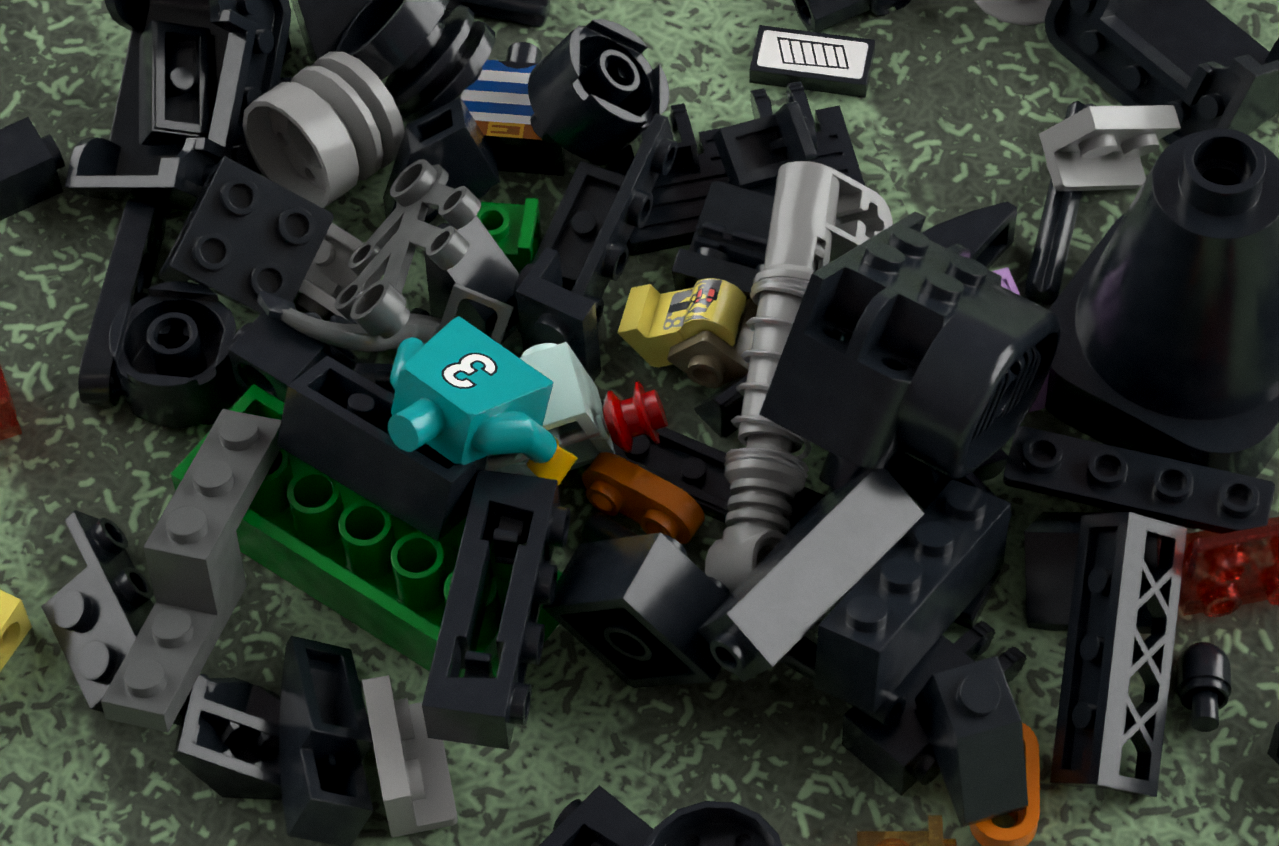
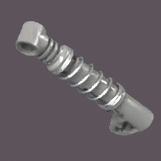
M794 161L783 164L779 168L764 269L756 274L751 288L750 296L753 302L758 305L757 315L746 322L747 326L754 331L752 348L741 354V357L749 363L746 383H741L736 387L737 391L744 396L742 414L731 420L733 425L739 428V441L747 447L731 449L726 453L724 476L731 485L730 493L732 496L729 498L727 506L730 512L726 515L725 524L727 527L723 532V538L713 543L708 550L705 560V574L722 582L732 593L790 531L791 523L789 520L793 516L791 504L795 501V495L805 487L806 478L808 477L807 472L809 469L802 459L807 457L812 450L810 441L759 415L811 274L893 225L890 209L884 198L877 192L829 166L815 162ZM804 442V452L797 457L792 455L791 453L800 451Z

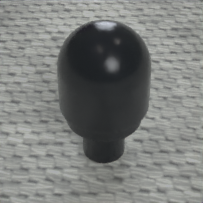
M1198 642L1185 648L1178 658L1176 665L1177 694L1181 699L1182 705L1187 709H1191L1192 727L1197 731L1210 732L1218 728L1219 710L1228 703L1232 692L1231 667L1226 653L1220 647L1209 642Z

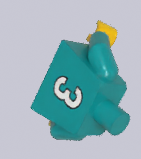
M460 316L452 319L426 344L414 337L406 338L399 344L390 375V383L395 390L391 408L392 417L388 421L389 435L396 446L405 452H412L426 443L454 464L460 465L469 464L488 455L522 453L529 458L527 467L537 477L558 480L559 486L577 460V457L573 453L559 447L558 439L542 427L554 384L552 380Z

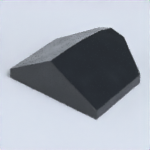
M199 674L186 699L173 757L221 797L282 800L279 763L281 697L272 690L253 685L235 677L208 678L206 674Z

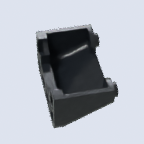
M104 0L111 18L120 26L131 31L109 140L90 137L81 140L77 144L70 158L65 188L86 197L127 202L130 198L161 201L165 208L191 211L210 171L224 156L261 175L262 173L258 169L246 144L242 126L244 110L254 100L279 85L291 23L289 0ZM152 20L210 29V132L208 138H187L185 144L139 145V42L141 34Z
M1051 0L1045 16V32L1049 42L1059 53L1123 106L1174 105L1181 128L1162 138L1169 145L1186 135L1218 128L1233 129L1248 135L1279 112V38L1274 43L1271 51H1268L1206 0Z

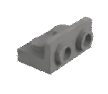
M1174 105L1088 106L1041 132L1039 137L1055 190L1135 189L1143 185L1146 176L1140 156L1157 150L1160 147L1159 139L1181 127Z
M389 675L362 680L391 838L455 825L458 817L443 740L428 738L422 702L409 705L408 698L394 700Z

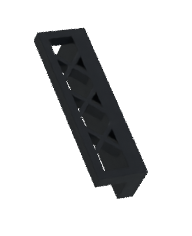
M1131 512L1081 515L1050 783L1071 787L1105 788L1138 796L1157 797L1187 528ZM1146 536L1161 539L1159 566L1152 574L1144 561ZM1145 603L1153 619L1151 634L1143 641L1136 623L1138 609ZM1138 670L1145 684L1143 702L1135 708L1128 693L1130 677ZM1129 739H1131L1137 750L1134 778L1119 775L1122 746Z

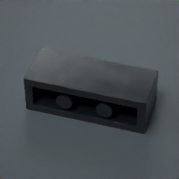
M324 357L288 385L277 446L437 542L440 541L467 517L478 469L485 470L488 456L466 465L454 464L426 443L412 452L403 451L394 444L388 431V421L392 417L391 408L394 394L331 357Z

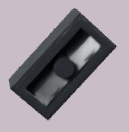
M152 20L141 34L139 42V145L185 144L187 138H208L210 132V29Z

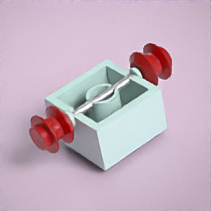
M567 342L558 345L554 343L538 344L523 352L520 359L554 382L542 427L558 439L559 447L573 453L577 457L569 471L591 464L601 452L615 454L612 441L627 453L632 452L634 437L646 434L655 444L660 443L658 429L667 427L668 423L656 389L645 392L640 381L635 382L633 397L620 400L610 390L607 391L602 407L597 386ZM522 453L488 455L485 470L537 477L527 467L529 458Z

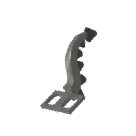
M455 283L442 319L433 317L422 308H414L410 311V317L404 327L391 338L383 339L380 335H369L351 316L347 320L335 315L331 316L330 321H325L315 312L301 313L296 311L293 302L269 292L260 291L257 298L258 304L269 317L278 318L295 330L318 341L361 352H382L397 348L402 341L411 337L418 338L426 344L455 318L462 299H471L493 308L497 312L498 319L490 338L501 345L514 309L511 305Z

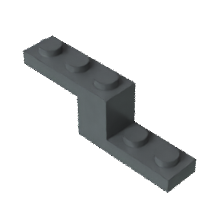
M222 409L143 547L156 603L101 700L105 719L169 732L247 586L236 530L281 450L277 446L281 420Z

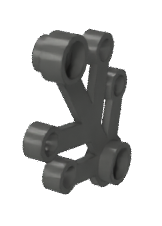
M420 159L410 164L394 181L390 189V195L397 201L396 208L367 242L363 243L350 257L348 267L358 277L342 290L334 304V307L347 320L351 316L371 336L380 335L383 339L391 338L407 323L410 317V310L405 307L406 298L402 295V291L416 248L426 251V255L442 270H448L462 260L470 246V243L456 229L466 226L475 218L481 208V201L466 186H460L456 189L446 186L448 173L440 165H431L425 159ZM438 210L439 215L451 226L441 229L424 222L427 215Z

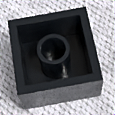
M661 532L579 544L557 581L552 605H543L542 607L631 687L641 688L714 682L722 668L710 651V644L698 632V629L731 593L722 582L707 576L687 558V552L681 543Z

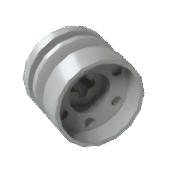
M328 52L311 66L300 70L292 78L291 82H282L254 100L244 110L242 124L248 149L263 176L322 208L327 207L357 185V180H367L379 169H383L396 159L404 135L402 117L390 92L369 67L361 60L345 52Z

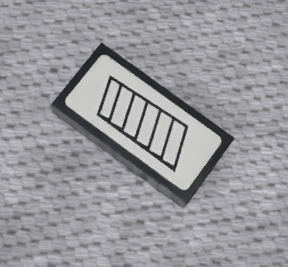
M759 25L749 70V83L787 88V84L801 81L804 90L866 98L875 55V40Z

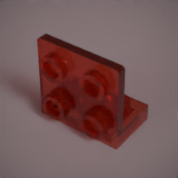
M1279 516L1269 518L1267 526L1224 534L1205 530L1186 534L1179 604L1183 616L1204 612L1208 617H1221L1233 613L1241 605L1268 600L1270 604L1279 605Z

